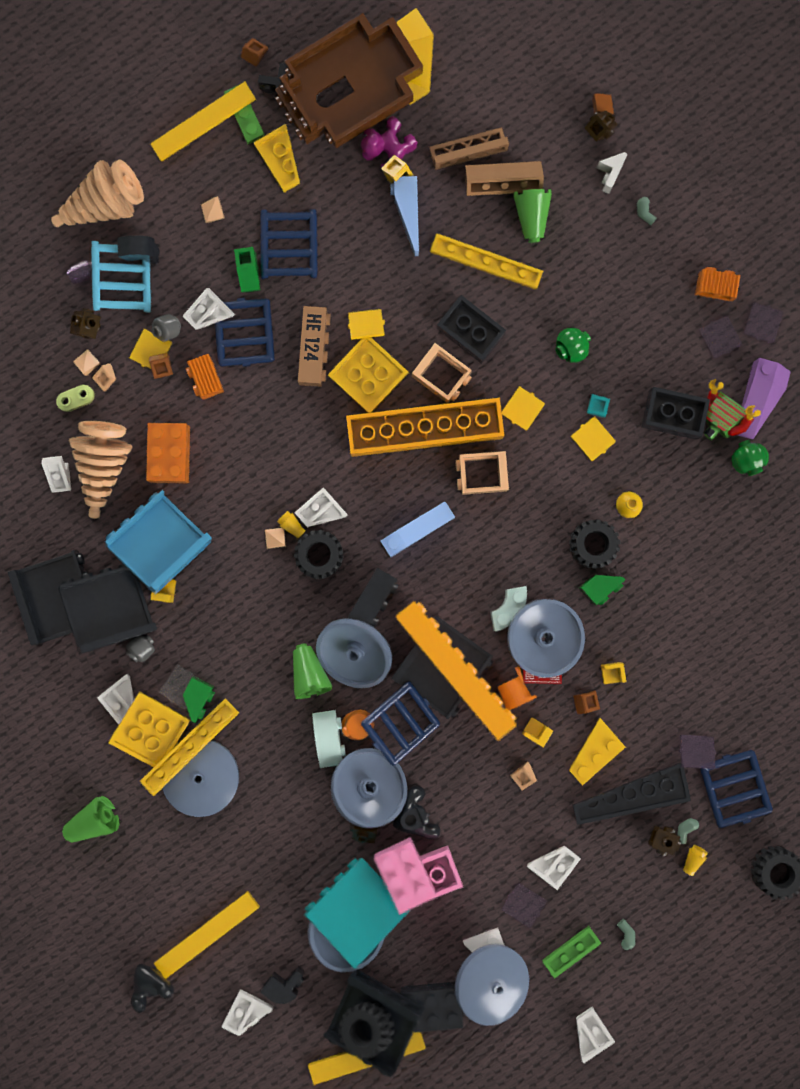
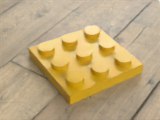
M370 337L362 338L328 374V377L366 412L372 413L409 372Z
M139 691L108 743L155 767L174 748L190 719Z

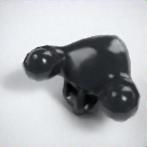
M419 785L413 786L408 791L402 811L393 821V827L405 833L419 835L427 839H436L440 836V827L438 824L429 823V813L425 811L423 806L417 804L426 795L425 790Z
M139 964L134 973V993L131 998L132 1008L136 1012L142 1013L147 1005L146 996L160 995L163 999L171 998L175 991L174 986L162 976L157 968Z

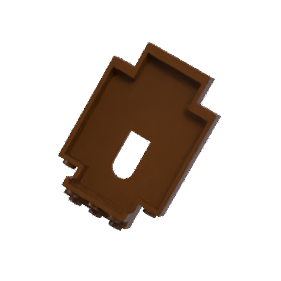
M364 13L285 60V74L279 77L281 85L275 89L277 95L275 100L280 108L284 107L286 110L285 116L290 124L294 123L296 126L295 132L300 140L304 139L305 143L308 144L324 134L328 143H333L335 148H338L413 102L414 93L407 83L423 73V64L393 17L373 29ZM345 77L354 92L330 107L323 108L319 106L316 101L318 94Z

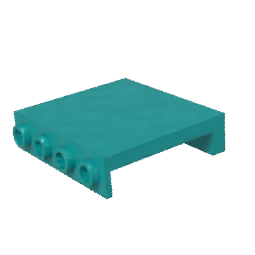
M354 858L347 865L349 869L344 874L342 872L339 873L333 880L335 883L330 888L328 886L324 888L319 894L320 898L316 903L312 901L305 908L307 912L304 914L354 969L410 911L409 909L399 914L386 883L363 858L358 860Z

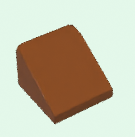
M252 38L243 46L241 58L257 67L267 52L268 47Z
M599 93L593 95L594 113L607 111L612 115L614 114L611 95Z
M168 353L149 357L154 379L173 375Z
M596 690L573 695L577 714H586L600 709Z

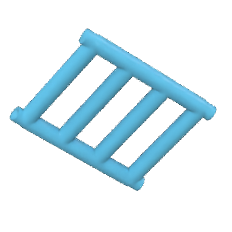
M92 241L93 310L99 311L100 308L139 309L150 313V263L142 260V265L99 263V252L118 253V245L99 244L98 241ZM100 271L142 272L143 283L100 282ZM100 289L143 291V302L100 300Z

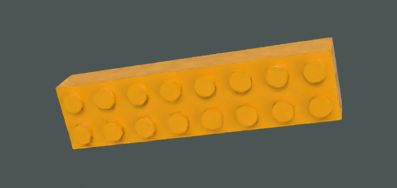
M500 398L346 416L351 457L497 440L504 437Z
M413 601L395 617L496 739L500 740L516 726L514 723L515 716L509 709L501 707L503 702L495 693L490 694L488 691L490 686L482 677L478 679L475 676L478 673L471 663L466 664L462 660L465 656L457 647L455 649L451 647V639L446 633L443 632L441 634L437 630L440 626L432 617L430 619L427 618L424 614L427 610L420 602L416 604Z

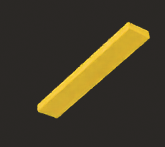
M243 82L152 142L151 146L159 159L163 161L255 101L256 98L246 82Z
M437 233L430 250L433 254L537 290L543 273L542 270Z
M225 698L140 782L151 795L155 796L239 712Z
M247 891L156 960L154 965L165 979L260 906L250 892Z
M421 1032L413 1034L404 1056L426 1049ZM347 1052L308 1063L314 1085L372 1067L371 1065L364 1064L361 1059Z

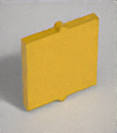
M381 309L348 313V329H350L351 340L384 336L383 325L385 321L382 320Z
M144 329L129 358L140 363L142 367L146 366L151 369L149 357L167 353L172 342L169 340L165 342L160 341L154 337L152 332Z
M519 386L503 409L502 415L511 420L512 424H517L527 431L545 403L536 398L534 393H529Z
M595 416L585 425L582 424L581 428L570 436L591 461L595 460L602 453L605 454L606 450L616 442Z

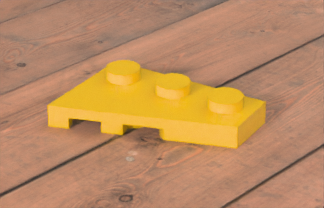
M286 124L254 142L256 149L284 193L300 183Z
M600 717L569 769L581 785H584L626 748Z

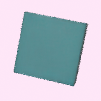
M592 394L587 413L605 418L610 399Z

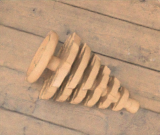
M120 159L113 162L111 167L104 160L98 161L94 166L95 168L87 174V179L85 178L79 184L80 187H77L72 196L70 195L65 205L63 204L60 207L59 214L51 218L53 225L59 227L64 223L75 225L76 222L78 224H86L87 221L93 223L98 222V220L108 221L109 219L131 218L133 216L132 213H134L133 204L137 205L144 200L143 190L135 173Z
M83 421L78 423V429L81 433L90 436L72 437L69 439L70 446L75 448L72 451L73 458L79 460L75 463L76 469L79 472H84L78 474V477L82 484H86L81 489L88 496L84 497L85 504L90 506L89 517L97 519L100 517V507H104L107 499L102 497L110 496L112 492L110 487L115 485L117 481L115 476L119 475L122 470L120 465H123L127 460V456L124 454L130 453L132 445L117 439H109L119 438L126 434V428L122 425L102 421Z

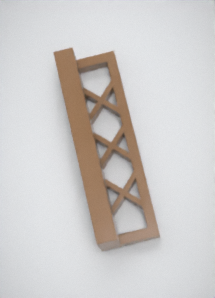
M502 128L431 146L429 149L435 170L507 151L509 142L508 138L504 137ZM499 134L500 139L488 141L492 135ZM477 139L483 142L482 144L470 146ZM460 144L465 147L463 149L452 151L455 145ZM442 149L448 153L436 156L435 151Z

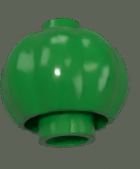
M566 328L558 334L555 351L561 360L565 359L567 362L572 363L581 362L589 353L591 338L586 331L582 332L577 328Z
M750 440L739 443L738 449L734 451L731 458L733 468L740 474L747 473L748 477L763 472L762 467L766 466L769 461L767 449L760 443H750Z

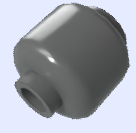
M165 314L154 319L151 329L152 334L163 342L171 340L180 334L181 323L177 317Z
M147 634L145 636H136L127 643V651L125 653L136 663L138 661L145 662L155 651L152 645L154 641Z

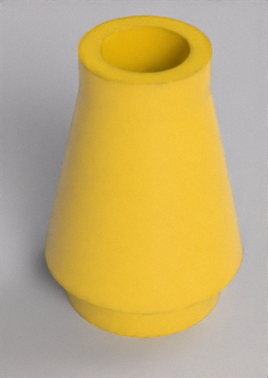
M286 511L277 521L280 524L279 527L291 533L297 539L306 531L294 514Z
M697 845L689 848L683 871L693 876L707 859V851Z

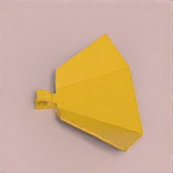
M417 8L396 22L423 64V73L407 83L414 93V101L409 103V105L430 92L433 33Z

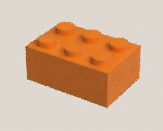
M148 423L146 481L150 483H189V425L186 423Z

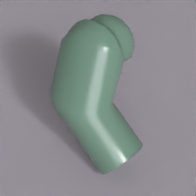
M642 197L637 202V215L652 225L657 217L649 212V199Z
M690 818L679 824L677 835L680 836L681 844H686L688 833L699 828V822L696 819Z
M622 919L617 924L624 933L621 946L623 949L629 950L635 946V931Z

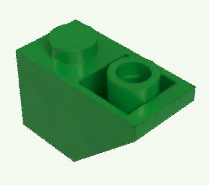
M254 247L234 249L241 292L259 291L260 282Z
M593 575L579 589L593 605L599 604L601 606L609 599L608 595L612 591L616 593L624 586L622 583L625 579L624 577Z
M194 676L191 678L183 697L191 721L196 723L198 719L202 720L206 712L204 706L206 702H211L215 692L212 691L213 685Z

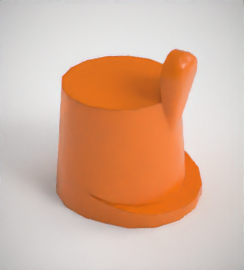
M519 666L515 667L519 677L497 687L505 709L512 710L537 698L536 695L531 696L525 686Z
M360 709L346 714L342 720L343 734L352 740H361L368 737L369 735L361 726V722L370 713ZM373 721L370 725H371V726L373 727V729H374V721Z

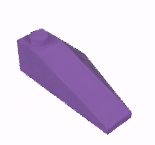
M762 358L753 362L742 407L746 409L750 405H755L753 413L756 410H760L761 414L758 417H753L754 420L747 431L738 434V436L754 439L785 392L791 371L777 362Z

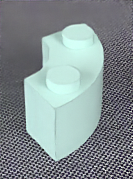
M526 586L505 590L503 604L497 610L490 612L494 631L510 626L515 614L525 606L527 599Z
M336 710L312 713L320 768L337 766L343 757L346 756L345 745H341L339 729H342L341 717L337 718Z

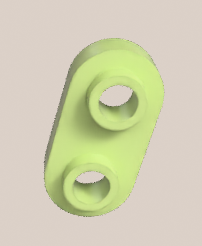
M80 385L59 394L56 403L61 410L70 412L90 404L94 400L95 393L89 386ZM83 391H86L85 397H81ZM68 398L69 402L63 404V400Z

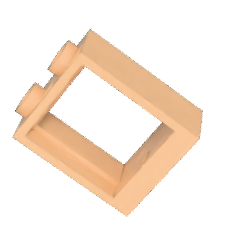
M434 343L412 372V377L446 403H449L451 400L455 401L461 393L458 391L462 385L466 386L472 378L470 376L472 370ZM437 355L463 374L448 395L422 377Z
M506 451L459 455V460H456V471H460L457 487L458 490H461L462 495L509 490ZM497 459L499 486L467 488L465 461Z

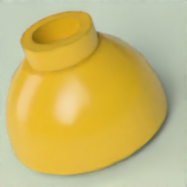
M634 492L622 493L616 501L618 513L625 518L636 517L643 508L641 497Z

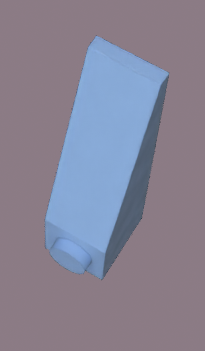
M401 176L396 182L391 183V195H395V204L414 256H419L417 176Z
M443 502L381 540V543L391 558L454 519L455 516L447 503Z

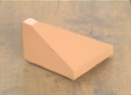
M214 197L201 204L206 223L224 219L218 197Z
M88 349L73 361L86 376L101 364Z
M110 363L102 365L92 377L104 392L116 380Z
M283 528L265 530L267 549L286 547L285 531Z
M528 761L510 775L521 790L537 781Z

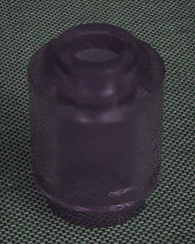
M85 258L71 265L70 269L66 270L73 284L77 282L80 284L92 278V260L88 261Z

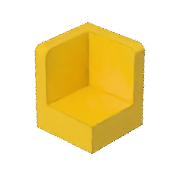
M395 155L381 168L391 183L393 181L396 182L403 174L405 176H413L408 165Z
M172 579L156 595L152 592L151 600L173 603L176 580Z
M617 662L601 665L604 684L626 682L624 663Z
M531 718L522 734L544 747L553 730L536 719Z

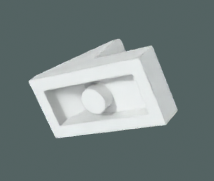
M624 152L599 161L596 168L606 172L602 184L605 185L602 191L610 193L627 153Z
M62 456L42 458L41 463L52 493L71 491L69 464L64 463Z

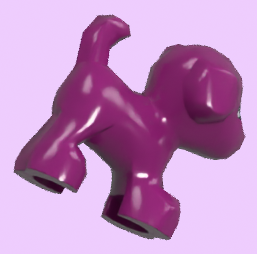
M392 115L387 120L386 128L388 130L384 134L380 135L372 128L363 132V139L361 141L362 155L366 160L371 161L378 157L382 151H385L389 160L394 155L402 159L405 154L416 149L417 141L412 134H408L405 136L403 144L399 143L396 135L401 130V123Z

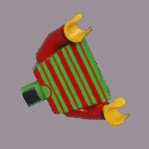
M716 379L709 382L711 391H709L707 399H710L706 417V424L709 427L703 434L708 439L713 440L718 433L725 438L745 433L752 424L753 417L760 416L761 411L756 410L753 413L755 405H750L745 409L724 393H718V390H721L724 386L723 382H719L716 388Z

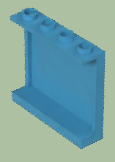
M163 490L159 493L155 492L145 506L141 505L134 512L135 515L131 519L126 518L121 523V528L116 532L112 531L106 537L107 541H105L106 547L155 595L200 554L212 540V537L207 532L204 534L164 495Z

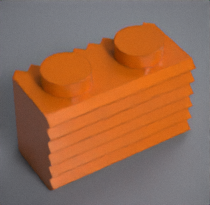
M706 267L699 272L695 295L733 302L737 298L740 275H736L734 271L727 270L721 272L717 271L716 268Z
M209 354L187 361L189 367L186 368L189 378L194 379L195 385H193V390L196 396L200 395L201 399L204 400L224 392Z

